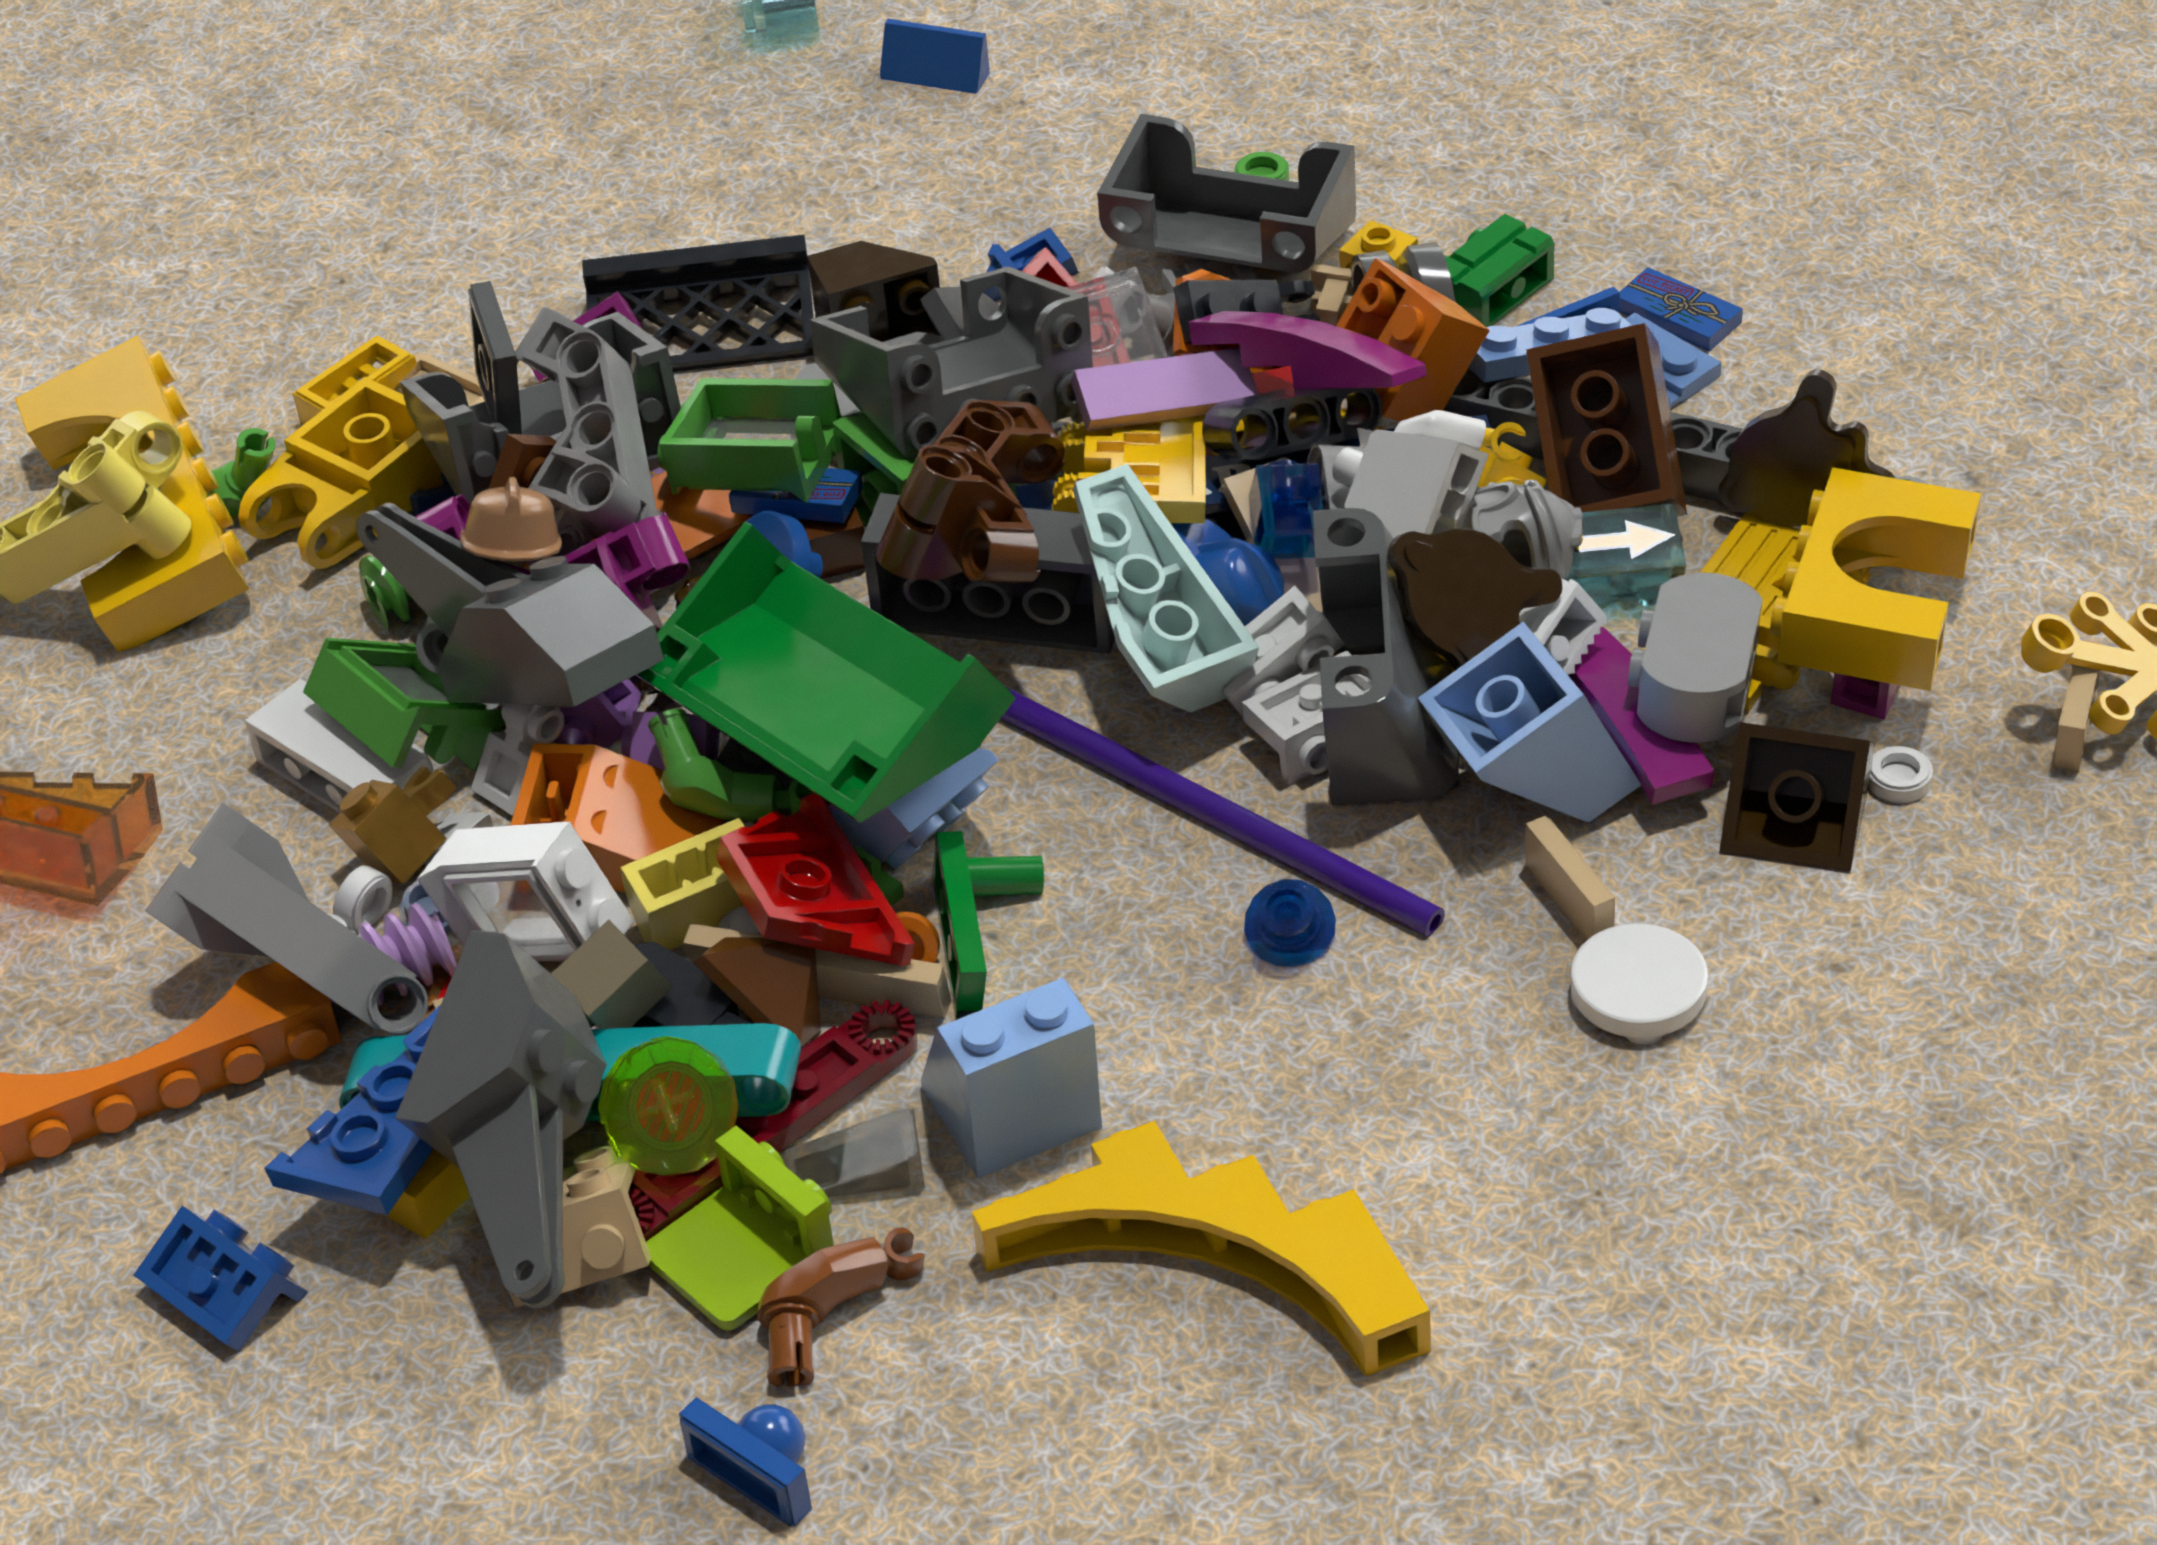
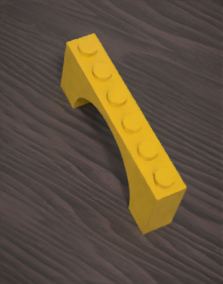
M138 335L14 398L28 436L53 471L74 462L76 457L88 447V442L93 436L98 438L116 418L121 419L130 412H148L175 427L181 435L183 442L182 456L176 465L177 467L162 483L160 492L190 518L191 529L188 536L174 552L161 559L152 558L133 544L123 549L103 567L80 580L94 620L118 652L143 645L249 590L240 567L249 562L248 557L232 530L226 532L225 528L233 525V520L217 493L211 494V491L219 488L209 465L202 456L196 457V455L204 452V448L189 421L182 422L183 419L190 416L187 406L175 386L168 387L169 384L176 381L175 376L161 351L158 350L150 354ZM153 430L144 434L139 441V454L144 453L151 447L154 440Z

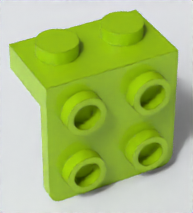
M737 1126L715 1140L723 1187L646 1242L651 1254L649 1267L722 1330H734L757 1314L758 1303L765 1288L778 1276L819 1249L834 1246L829 1215L832 1213V1206L822 1188L811 1179L802 1181L785 1166L781 1156L770 1144L764 1141L758 1144Z

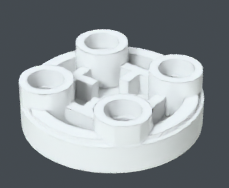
M1642 923L1614 926L1593 935L1579 948L1574 956L1571 968V1000L1582 1015L1595 1026L1607 1032L1625 1036L1635 1044H1653L1659 1041L1663 1035L1686 1026L1701 1011L1707 995L1708 971L1706 962L1701 952L1690 940L1668 928Z

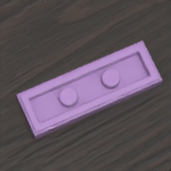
M1240 348L1074 370L1071 379L1086 431L1206 415L1218 403L1258 394L1250 368L1242 367Z

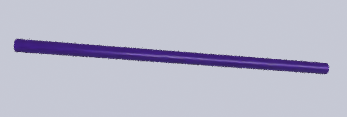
M1006 687L1016 699L1000 719L1427 938L1443 923L1445 917L1443 908Z

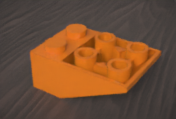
M533 743L510 826L570 822L613 889L618 892H625L620 867L723 825L727 821L689 811L673 804L660 786L663 770L597 745ZM518 880L520 888L532 889L527 880Z

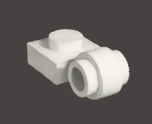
M503 704L502 718L506 722V730L504 732H489L471 789L513 816L533 743L549 744L558 737L563 728L564 715L560 711L559 706Z

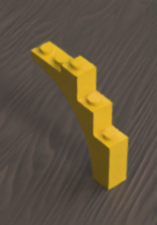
M1155 1120L1130 1130L1118 1131L1108 1138L1092 1143L1093 1167L1077 1173L1065 1174L1050 1183L1012 1197L1000 1198L990 1205L971 1211L976 1252L987 1272L1051 1255L1091 1250L1150 1251L1212 1264L1253 1279L1295 1303L1338 1340L1365 1377L1431 1352L1430 1309L1354 1189L1328 1199L1315 1200L1304 1208L1289 1213L1254 1154L1228 1164L1216 1165L1202 1174L1189 1178Z

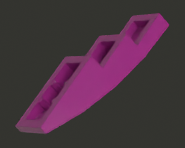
M1222 311L1189 321L1192 345L1240 344L1242 367L1291 366L1294 389L1395 387L1427 376L1425 363L1376 339L1325 322L1277 313Z
M1600 627V634L1594 635V644L1587 645L1588 654H1581V664H1575V673L1568 674V676L1590 703L1628 765L1634 771L1651 804L1655 805L1711 788L1714 770L1697 743L1682 742L1664 737L1652 731L1640 720L1637 715L1639 688L1628 686L1632 654L1608 630Z

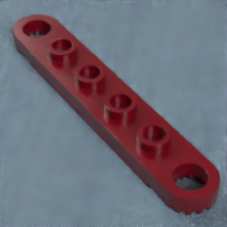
M884 1000V1004L878 1005V1001H872L871 1007L861 1006L860 1012L855 1011L852 1018L838 1028L836 1026L831 1027L801 1049L790 1103L784 1111L770 1116L736 1117L734 1127H739L758 1144L762 1141L767 1142L778 1153L902 1064L914 1053L918 1043L914 1015H911L908 1007L902 1008V1004L897 1001L894 1005L890 1003V1000ZM887 1027L898 1030V1037L896 1035L892 1036V1042L888 1038L884 1039L885 1044H881L879 1039H876L875 1043H873L872 1038L869 1037L867 1039L869 1033L879 1028ZM734 1117L714 1118V1125L710 1127L703 1140L692 1146L689 1152L688 1150L674 1153L658 1151L655 1155H652V1158L649 1157L640 1165L649 1170L668 1174L699 1167L717 1154L715 1140L732 1129ZM718 1156L696 1171L672 1176L646 1171L640 1166L636 1167L628 1195L635 1214L639 1219L638 1222L646 1242L723 1187Z

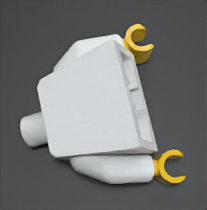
M1434 410L1402 420L1394 432L1375 430L1370 434L1364 452L1353 448H1344L1334 461L1332 475L1337 483L1351 487L1344 505L1345 508L1365 509L1374 513L1383 522L1393 538L1410 531L1431 535L1452 529H1461L1489 455L1479 450L1481 445L1491 447L1493 455L1498 460L1512 463L1519 460L1522 455L1502 451L1497 444L1499 436L1506 432H1512L1520 436H1526V432L1519 424L1514 422H1505L1496 429L1486 427L1484 420L1442 410Z

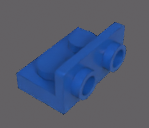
M183 1205L133 1275L221 1342L237 1351H240L280 1293L299 1302L308 1292L288 1277L295 1266L289 1260L261 1242L254 1251L245 1246L242 1241L249 1232L216 1209H213L209 1217L205 1219Z

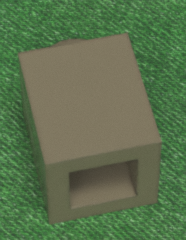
M609 919L551 973L576 995L590 1028L595 1025L600 1029L631 1028L673 988L669 981Z

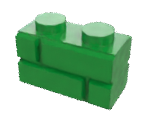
M1503 214L1485 229L1477 228L1474 230L1465 244L1451 255H1444L1453 285L1455 302L1485 327L1493 326L1554 279L1555 242H1553L1552 236L1532 226L1527 229L1524 222L1507 214Z

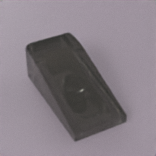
M914 1108L890 1112L781 1151V1157L785 1166L802 1181L811 1179L817 1183L825 1192L830 1202L925 1188Z

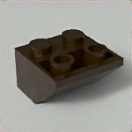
M858 241L807 255L815 318L862 306L867 308L869 335L880 342L915 332L940 336L920 300L933 288L940 287L938 265L934 257L865 241Z

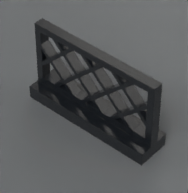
M805 234L582 260L587 311L618 291L628 303L639 324L644 319H647L661 328L653 336L655 339L666 345L675 336L691 345L682 355L670 356L673 372L814 356L810 319H814ZM797 286L800 289L785 305L768 296L774 289ZM738 294L743 297L729 312L712 303L720 295ZM682 300L687 303L673 318L656 309L663 302ZM756 306L773 315L759 329L742 320ZM801 309H802V316H801L800 314H798V312H799ZM700 312L717 321L703 336L686 327ZM786 323L804 333V340L780 343L771 337ZM730 330L747 339L739 348L724 350L716 345Z

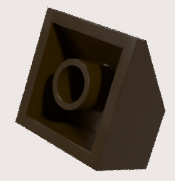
M1739 722L1720 851L1851 871L1867 800L1875 742Z

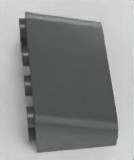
M1140 114L1097 192L1100 224L1110 239L1127 247L1283 272H1302L1309 269L1355 222L1354 146L1333 142H1315L1308 145L1299 159V182L1196 167L1195 143L1192 134L1184 125L1167 117Z
M1008 266L960 279L964 336L928 346L917 341H906L890 346L870 337L867 308L859 306L810 319L813 354L819 368L829 379L833 380V383L904 457L916 460L920 449L933 445L963 406L972 400L1030 403L1036 405L1041 410L1049 423L1079 413L1080 409L1071 379L1074 370L1093 368L1088 296ZM996 286L1001 295L1000 306L994 315L983 318L978 308L979 299L986 289Z
M1365 509L1313 511L1315 562L1319 572L1322 614L1327 618L1345 644L1338 651H1348L1350 654L1385 652L1383 654L1320 658L1322 712L1332 805L1429 799L1441 796L1451 790L1457 782L1459 773L1458 752L1421 704L1418 697L1452 673L1451 664L1448 661H1444L1436 652L1428 649L1412 634L1403 618L1409 616L1405 603L1404 588L1398 589L1396 574L1387 558L1388 547L1394 538L1383 522L1374 513ZM1352 674L1366 676L1373 682L1369 691L1358 696H1347L1340 693L1336 689V684L1343 677Z

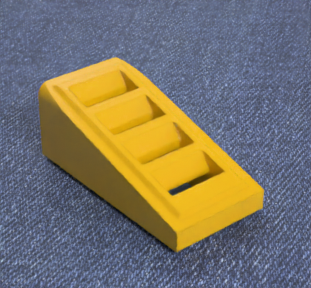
M376 335L292 393L300 422L305 424L355 385L360 378H369L394 390L417 365L415 356ZM375 362H378L379 364H381V365H383V366H382L381 368L377 369V368L373 367L372 365H373Z

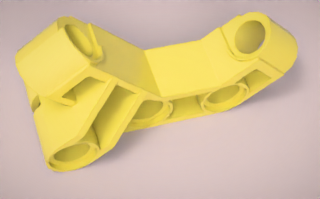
M134 411L127 413L121 419L116 418L98 438L93 436L89 440L88 447L76 457L68 472L63 470L58 476V484L43 501L1 522L0 597L11 604L23 602L133 544L154 559L164 558L174 552L188 536L191 529V520L163 495L158 488L174 471L182 456L183 442L176 428L144 411ZM153 430L154 440L151 447L144 453L139 454V441L144 434Z

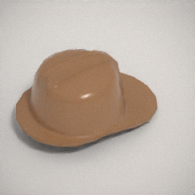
M509 477L505 487L491 488L477 493L470 506L465 530L460 532L461 545L464 550L476 556L492 560L533 561L544 559L559 553L562 547V540L557 531L554 508L550 499L538 491L519 487L516 477Z

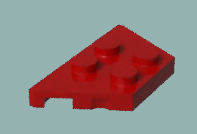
M809 794L802 798L799 811L786 818L779 812L774 811L759 818L755 825L738 828L720 838L716 860L763 938L899 966L910 965L915 946L914 941L821 797L816 794Z

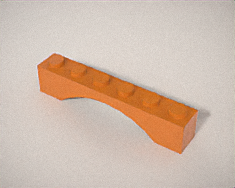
M275 961L243 973L226 995L198 1020L167 1040L130 1057L93 1068L56 1074H12L0 1072V1174L4 1170L38 1157L50 1158L57 1156L70 1145L101 1133L123 1131L135 1120L164 1109L186 1107L192 1104L199 1096L230 1084L249 1083L257 1079L262 1072L293 1060H308L320 1055L327 1047L342 1042L329 998Z

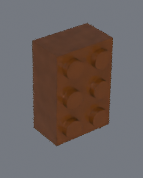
M1642 323L1526 349L1548 488L1550 492L1569 502L1574 508L1580 507L1584 520L1583 536L1626 528L1625 520L1636 524H1645L1688 515L1659 344L1647 325Z

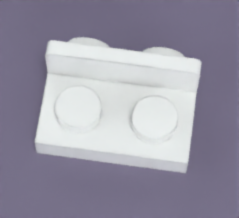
M1344 651L1334 657L1352 655L1348 651ZM1320 664L1242 702L1244 722L1279 753L1281 775L1289 785L1310 774H1319L1328 769L1322 712ZM1352 674L1340 679L1336 684V689L1347 696H1358L1369 691L1373 682L1366 676Z

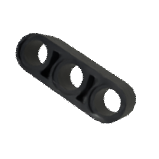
M1290 387L1223 401L1214 405L1206 413L1203 420L1202 435L1205 444L1210 450L1219 455L1259 460L1310 449L1314 445H1328L1359 438L1357 428L1373 431L1378 426L1382 417V403L1380 396L1374 388L1294 389ZM1346 398L1347 412L1345 414V417L1342 419L1341 405L1343 400ZM1295 409L1296 422L1290 431L1289 416L1291 411ZM1242 419L1244 423V433L1241 440L1238 442L1236 438V428L1238 426L1239 421Z

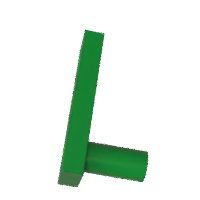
M946 831L936 832L932 881L956 1018L957 1011L978 1012L983 1009L987 969L974 896L1042 894L1044 889V866L1041 855L967 857L963 832Z

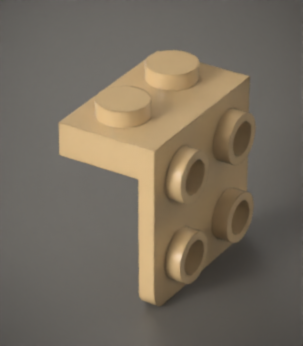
M613 1146L599 1147L578 1156L574 1160L575 1166L563 1169L562 1248L565 1282L560 1294L649 1266L651 1254L628 1195L637 1164L634 1163V1161L637 1162L633 1149L624 1150L627 1155L625 1156L622 1151L615 1153ZM510 1293L515 1308L526 1305L518 1297Z

